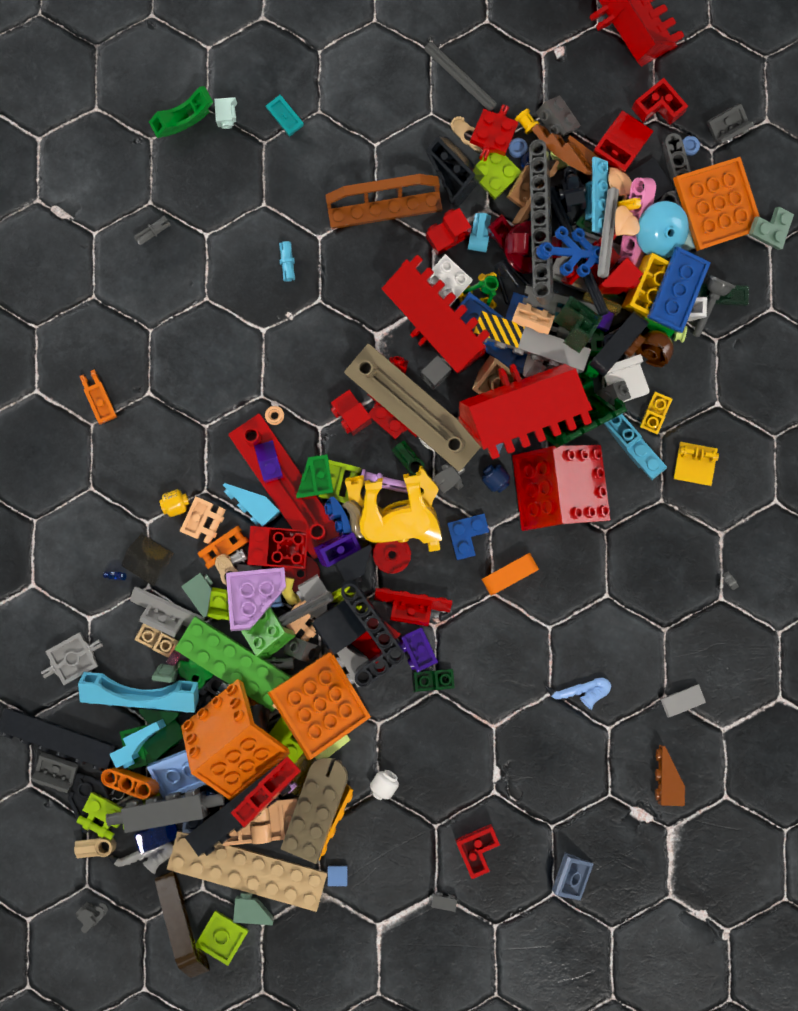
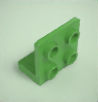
M271 607L268 608L250 630H241L256 657L265 659L270 658L296 636L292 629L282 626Z

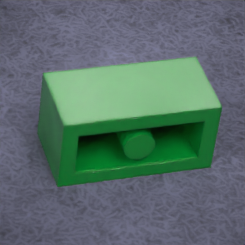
M590 360L586 365L584 374L588 377L596 378L599 373L589 365L592 361Z

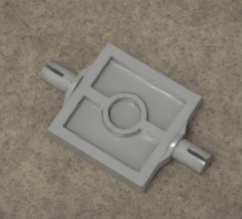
M79 632L45 652L50 659L51 666L41 671V674H44L43 677L46 678L55 673L59 676L63 685H66L81 677L83 672H90L99 666L93 651L103 647L101 640L98 639L89 645L82 633Z

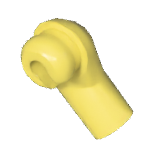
M285 577L286 589L282 592V595L288 604L297 605L300 602V598L292 590L294 578Z

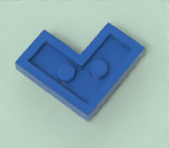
M485 514L447 523L456 559L461 560L476 556L471 537L489 533Z

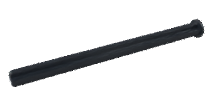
M550 186L551 205L560 226L567 228L568 236L581 248L579 242L572 238L574 230L559 199L558 187ZM581 258L577 262V266L579 267L587 261L586 258ZM590 269V273L583 277V280L599 316H604L608 314L609 310Z

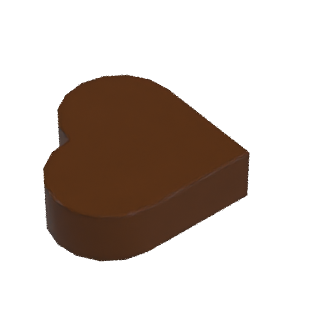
M639 335L624 352L625 355L630 358L646 338Z

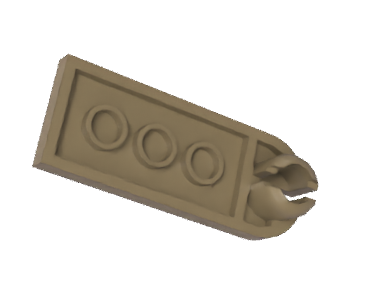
M321 758L311 765L281 850L314 864L318 863L348 781L347 770L340 760ZM334 762L330 776H328L330 764Z

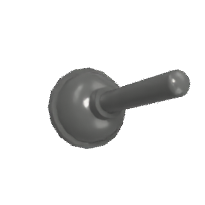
M707 274L706 286L710 291L708 295L710 297L707 301V317L699 319L693 332L695 337H700L716 300H719L720 296L729 294L732 288L735 289V285Z

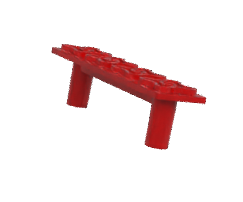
M257 414L229 433V437L291 528L308 530L307 551L315 560L318 557L314 547L339 537V532H336L334 521L329 520L328 515L325 514L324 506L317 496L297 499L296 494L301 483L302 474L260 414ZM273 440L284 478L265 483L254 446Z

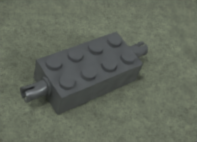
M200 788L188 790L184 795H181V792L170 793L165 798H162V795L150 797V799H146V802H143L142 799L132 800L126 803V807L122 808L121 812L106 814V823L108 827L123 824L124 832L128 833L199 820L210 814V807L225 805V797L222 794L207 796L206 790L200 791Z

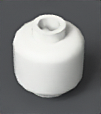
M389 770L379 771L370 783L372 795L379 800L390 799L399 787L398 777Z

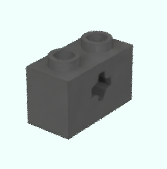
M436 356L421 371L420 378L434 391L450 376V365L443 357Z

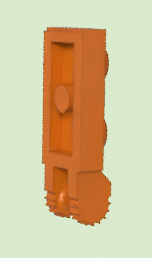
M94 369L91 371V376L95 381L94 385L89 386L84 374L80 376L94 415L101 425L117 418V415L104 385L100 382Z

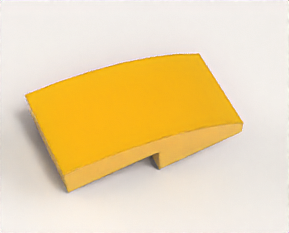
M654 391L640 427L658 435L673 399Z

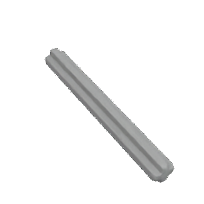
M615 187L607 191L597 276L601 278L608 277L610 270L615 212L619 196V190Z

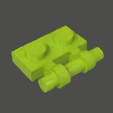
M92 792L82 810L89 815L87 819L80 815L77 823L86 830L90 829L96 832L101 838L105 837L112 840L115 833L109 831L110 826H107L106 814L121 812L123 807ZM95 817L104 822L102 827L93 822ZM120 824L111 826L118 828Z

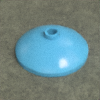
M670 201L656 202L650 205L640 216V231L636 234V239L640 249L646 255L654 253L664 259L672 256L675 247L682 248L686 242L689 233L687 214L676 203Z

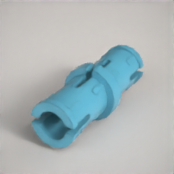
M291 242L279 243L283 281L295 280L293 265L295 260L292 257Z

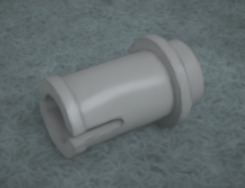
M237 549L236 553L229 556L234 567L241 562L245 563V560L248 559L243 549Z

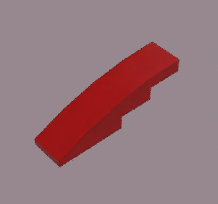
M287 756L258 783V786L244 798L231 814L245 828L290 784L301 770Z

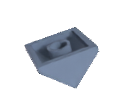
M565 853L552 887L554 894L581 901L594 863Z

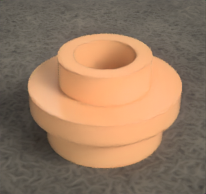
M271 406L266 410L265 418L269 424L278 425L284 419V412L278 406ZM274 412L278 413V418L276 419L271 418Z

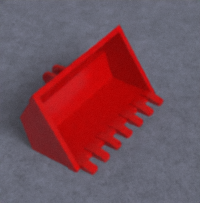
M598 0L602 8L590 15V19L593 21L607 13L609 17L596 25V29L598 31L613 23L641 67L667 51L676 48V42L684 38L682 31L670 35L667 29L674 26L676 21L671 17L662 22L659 16L667 12L668 8L663 4L654 9L651 2L655 0Z
M416 255L411 262L406 259L381 289L416 327L410 336L414 338L420 332L424 337L418 342L420 347L429 341L457 373L465 371L479 358L481 359L485 356L486 346L483 342L490 336V333L485 329L478 336L475 335L472 329L479 321L473 317L466 324L461 317L466 313L467 308L462 304L454 311L449 306L456 299L453 292H450L444 299L438 294L445 286V283L442 280H438L433 287L429 284L428 279L433 275L434 271L428 267L420 274L416 268L423 259L419 255Z
M511 364L509 368L514 382L510 383L506 371L500 368L498 369V374L503 386L459 401L460 416H458V421L483 450L488 449L492 459L500 456L496 445L503 443L508 454L514 452L515 448L511 439L517 437L523 448L529 447L531 444L527 434L534 431L538 442L545 441L546 437L542 429L549 426L555 437L561 435L558 425L560 421H565L569 431L577 428L573 419L574 416L580 415L584 425L592 423L588 411L593 409L587 399L577 370L567 364L559 365L521 379L515 364Z

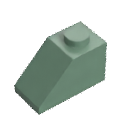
M199 573L181 587L203 618H207L213 581L207 574L204 576L203 573Z
M242 892L236 896L233 923L273 925V915L257 896H252L251 893Z

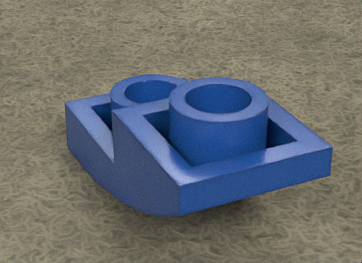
M330 497L324 505L325 514L328 515L329 520H337L335 522V529L337 533L339 532V536L351 533L350 523L345 511L335 497Z

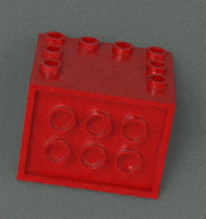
M601 445L560 446L558 448L551 446L512 455L522 531L562 524L611 520Z

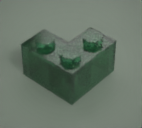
M570 296L557 314L554 322L569 331L563 343L580 353L591 339L603 317Z

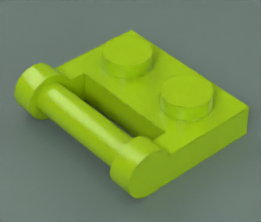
M329 460L334 493L319 495V497L324 499L335 497L340 503L348 502L347 489L345 497L339 496L344 473L349 471L351 472L350 477L358 476L361 468Z

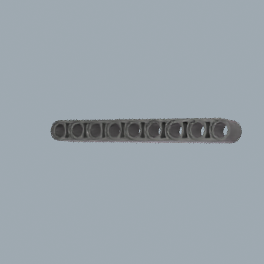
M534 140L529 147L533 293L539 304L547 305L552 302L554 297L553 257L551 256L547 260H540L536 254V249L544 242L552 244L550 158L546 143L542 140ZM543 167L542 170L536 171L538 168ZM540 202H545L543 205L537 206ZM540 220H545L543 223L538 224ZM545 237V240L538 241L540 238ZM542 273H547L545 277L539 278ZM542 291H548L544 296H539Z

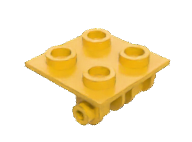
M680 442L674 479L712 486L715 462L719 458L718 449Z

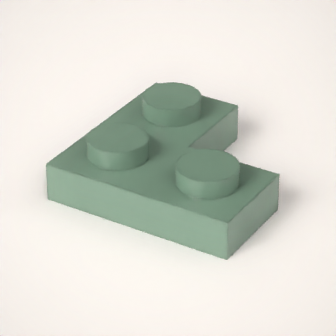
M776 207L770 222L761 217H754L749 236L777 250L783 249L794 214L781 207Z

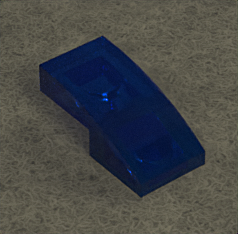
M172 824L145 829L134 834L139 853L150 851L176 839V825Z

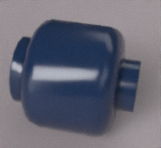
M490 464L483 470L482 481L491 492L497 491L500 493L509 486L510 475L500 464L495 466Z

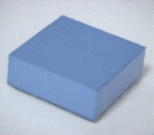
M328 865V886H347V865Z

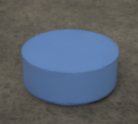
M687 136L682 140L687 156H693L698 152L700 142L696 137Z
M515 138L511 141L508 150L512 157L521 158L526 154L528 145L524 139Z

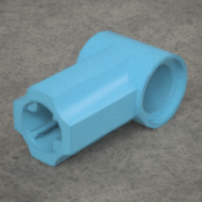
M475 213L468 250L486 253L489 240L487 227L490 225V215Z

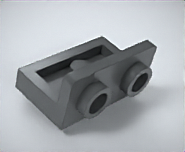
M560 95L545 101L536 111L550 134L554 133L563 138L581 126Z
M741 103L706 121L714 142L722 144L731 142L734 136L745 134L749 131L750 127L754 126L753 121H748Z
M41 752L31 781L56 789L59 792L68 793L74 783L79 764Z

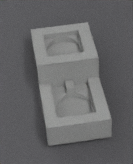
M699 684L660 699L667 717L706 703Z

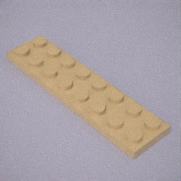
M177 831L167 870L317 912L328 872L232 845L223 846L220 842L214 846L216 850L210 855L206 856L204 854L198 857L185 839L188 834Z

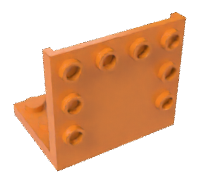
M239 679L230 684L223 692L215 696L212 701L181 725L191 774L230 801L290 754L289 749L254 723L244 683Z

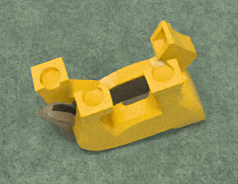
M423 466L419 467L418 472L414 476L403 474L409 500L392 503L383 509L377 505V494L382 489L383 478H378L376 482L364 481V475L345 479L349 501L342 505L349 512L351 531L354 532L357 539L368 540L373 543H383L391 541L407 542L410 538H416L423 543H428L429 552L440 550L439 541H442V533L436 511L432 506V502L439 489L437 484L426 473ZM365 484L366 491L365 497L363 498V496L361 495V489Z

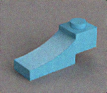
M161 719L123 738L126 746L110 753L115 767L118 768L123 765L125 769L135 764L134 759L140 757L138 752L143 744L154 733L166 726L164 720Z

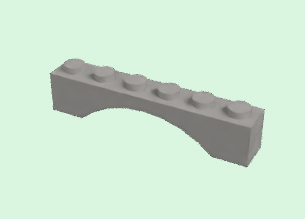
M316 574L298 585L299 591H297V594L302 602H308L328 591L319 575ZM327 604L309 613L311 618H318L326 612ZM346 646L337 653L339 657L336 659L341 668L346 667L349 672L346 676L350 683L356 684L355 670L369 659L367 656L357 653ZM361 672L358 675V678L361 680H366L369 677L365 672Z

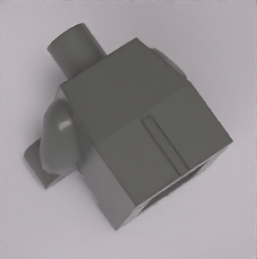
M446 462L441 466L443 471L433 477L435 483L445 494L453 487L458 490L464 487L460 475L465 472V469L457 471Z

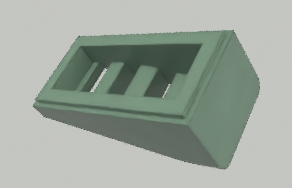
M160 664L152 675V680L167 683L177 681L178 667Z

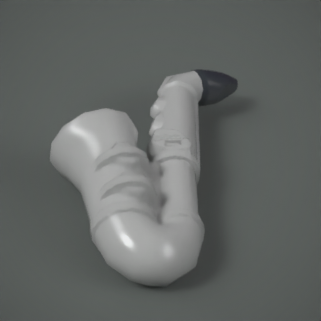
M162 840L121 859L111 854L108 855V858L118 867L130 865L137 862V860L141 861L144 858H148L143 864L150 872L155 874L159 865L170 858L173 852V844L171 841Z

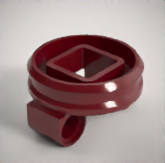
M531 221L519 223L512 227L506 236L504 244L505 255L510 265L515 270L525 274L532 273V257H523V255L528 254L529 238H532ZM545 237L540 238L538 241L545 240ZM552 237L553 247H562V240ZM552 255V257L555 259L562 257L558 255Z

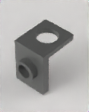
M294 637L286 644L283 653L301 661L313 663L318 659L322 647ZM314 648L315 654L309 659V652Z

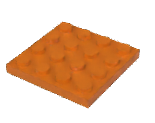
M741 157L673 178L682 208L688 217L689 229L696 251L748 235L754 217H760Z
M331 652L326 653L268 692V695L308 760L313 759L371 718L337 659Z

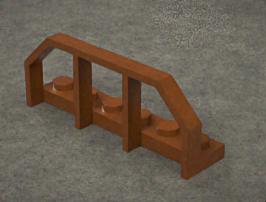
M415 174L348 185L325 195L331 229L441 212L439 178L433 175ZM427 185L434 186L435 192L402 197V187ZM397 188L398 198L369 202L368 193ZM363 194L365 203L331 209L332 203L347 196Z

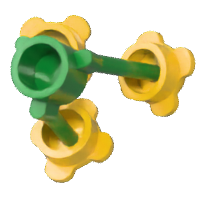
M494 272L486 275L482 273L478 276L479 282L473 286L469 285L458 299L462 303L469 292L473 294V290L480 288L483 293L489 294V298H480V300L494 310L497 304L494 302L493 297L496 295L495 291L499 286L497 275Z

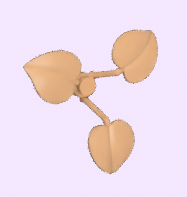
M608 168L610 188L615 187L618 189L619 196H623L622 201L626 200L627 195H630L631 179L626 173L617 168ZM619 206L615 212L616 236H634L640 231L638 219L633 216V213L626 206Z

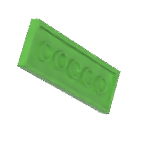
M197 616L193 618L174 649L229 685L237 679L241 680L244 683L247 696L264 705L265 708L270 709L272 712L275 708L272 706L274 703L268 692L291 677L265 659L256 657L254 652Z

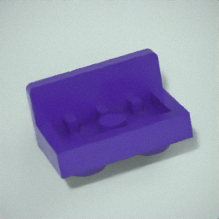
M422 627L401 637L402 641L399 643L402 645L404 652H408L410 659L407 661L412 670L416 669L417 672H420L438 663Z

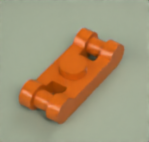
M236 526L197 553L206 562L205 566L207 569L215 566V560L218 555H230L249 542L247 537L242 535V530L239 526ZM233 536L238 541L234 545L230 541V538H232ZM211 551H214L217 555L213 559L209 555Z

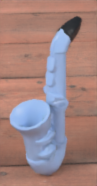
M602 677L561 691H556L548 686L545 688L554 699L568 698L585 693L584 696L580 697V700L587 708L592 710L593 705L610 692L611 683L608 679Z

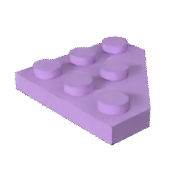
M284 567L226 573L230 630H250L286 589Z

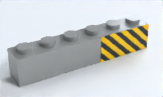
M481 311L478 319L479 323L476 325L474 333L478 336L485 329L490 333V336L483 343H487V341L493 342L497 348L505 349L507 347L513 349L512 352L517 355H530L532 360L538 362L542 360L549 362L548 365L552 367L567 364L576 368L577 373L584 371L591 351L590 348L549 334L538 333L529 327L519 326L515 322Z

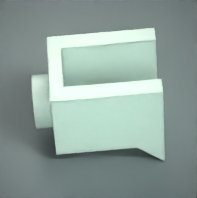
M236 97L214 99L218 127L222 129L232 128L234 122H236Z

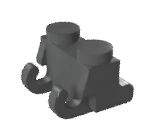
M86 902L75 913L77 919L83 923L81 928L83 933H87L92 926H95L108 912L106 903L101 902L99 906Z

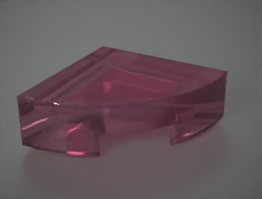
M173 650L166 663L171 666L176 665L181 653Z

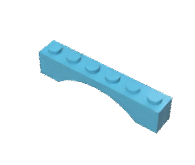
M83 672L78 682L79 698L82 703L195 713L199 702L198 682L179 680L164 688L142 690L121 685L102 673Z

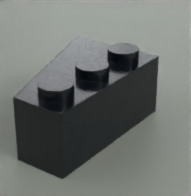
M437 136L426 150L436 172L439 173L443 181L442 185L446 188L451 203L462 204L485 175L448 137Z

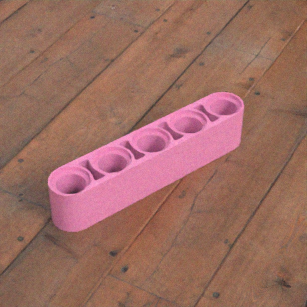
M636 178L631 184L629 199H641V208L630 210L638 221L642 213L654 203L656 183L652 178ZM623 235L619 254L621 258L618 260V263L628 258L639 268L645 253L640 249L636 235Z

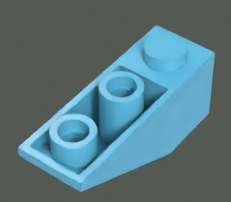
M226 483L223 484L226 488L224 492L231 500L234 497L238 500L237 506L244 513L248 511L252 515L250 520L256 526L266 527L280 513L267 497Z

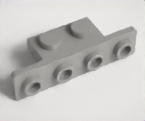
M134 587L130 601L146 608L139 622L172 637L176 636L182 625L188 627L195 616L203 621L205 620V618L138 587Z

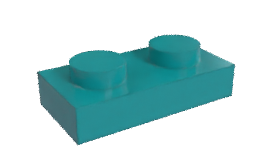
M281 95L266 105V109L289 137L304 126L302 120Z

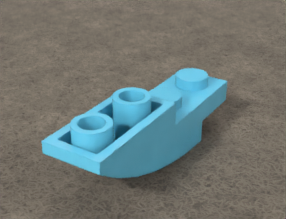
M623 414L604 423L631 460L651 480L667 469V466L645 443L640 433Z

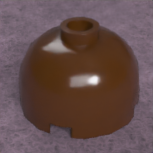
M650 330L643 333L642 336L646 340L636 350V354H641V356L647 358L648 360L645 362L654 367H664L665 364L667 365L674 351L670 337L667 333L658 330Z

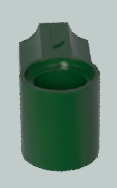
M405 440L391 450L406 468L409 475H416L410 469L413 463H418L424 467L423 461L418 458Z

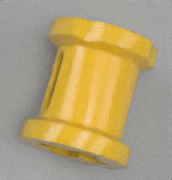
M525 109L515 118L524 127L526 134L531 133L532 128L536 124H540L529 114V109Z

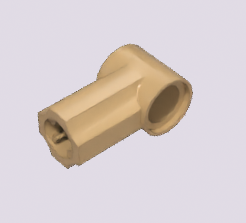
M104 837L75 841V855L77 858L106 857L115 850L116 840L114 838L109 840ZM102 842L108 843L109 851L102 848Z

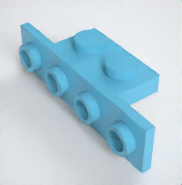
M592 157V181L585 183V220L592 221V232L602 235L608 191V161Z

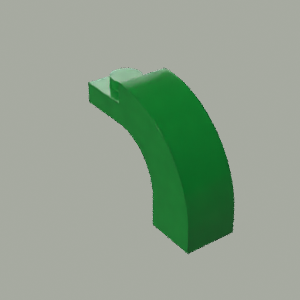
M201 86L181 105L169 110L157 111L150 119L149 124L157 138L179 133L202 120L209 113L208 108L213 104V101L206 87Z

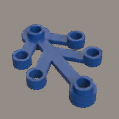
M564 226L559 227L555 231V236L562 240L568 248L553 247L551 243L544 242L536 249L537 256L542 260H547L552 255L571 257L568 262H565L560 267V272L564 276H568L573 272V267L581 258H587V261L577 268V274L580 277L587 276L590 273V268L599 263L600 247L593 246L585 238V232L581 228H577L572 232V238L579 242L586 250L581 249L568 236V230Z

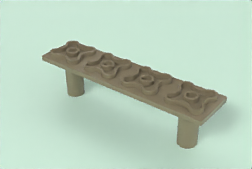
M370 344L364 347L344 371L349 378L457 471H461L481 448L458 419Z

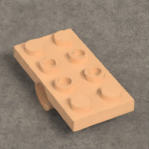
M298 798L276 800V803L269 808H265L245 828L239 832L234 830L229 834L231 838L223 843V846L248 843L263 844L284 840Z

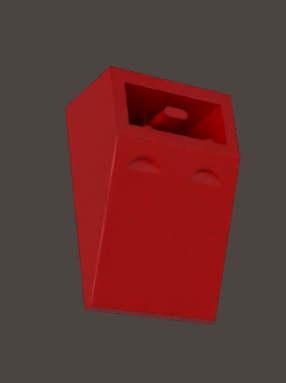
M622 110L604 134L593 153L601 159L608 161V168H617L626 173L653 133V130Z
M250 526L247 565L306 569L308 530Z

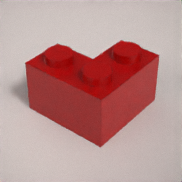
M665 78L661 79L639 97L632 106V110L643 123L658 111L669 125L681 117L688 108L685 101Z
M460 208L447 211L441 224L437 225L436 223L427 229L426 238L437 256L470 237L472 227Z
M350 389L331 402L332 408L330 410L336 418L340 417L342 419L341 425L347 434L351 432L354 436L372 423L370 415L363 405L357 401Z
M491 824L455 839L471 879L490 872L482 853L500 846Z

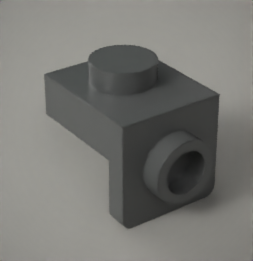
M625 381L610 384L597 391L598 396L610 405H615L616 398L622 401L631 398Z

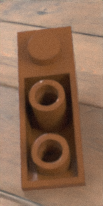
M659 745V749H656V761H659V766L655 770V779L658 781V789H655V800H658V804L661 806H685V785L666 747Z

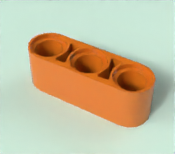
M528 553L481 580L490 596L536 572L539 568L531 553Z
M122 767L104 770L101 774V781L106 787L144 800L156 796L160 790L159 783L156 780ZM146 785L149 788V793L146 791Z

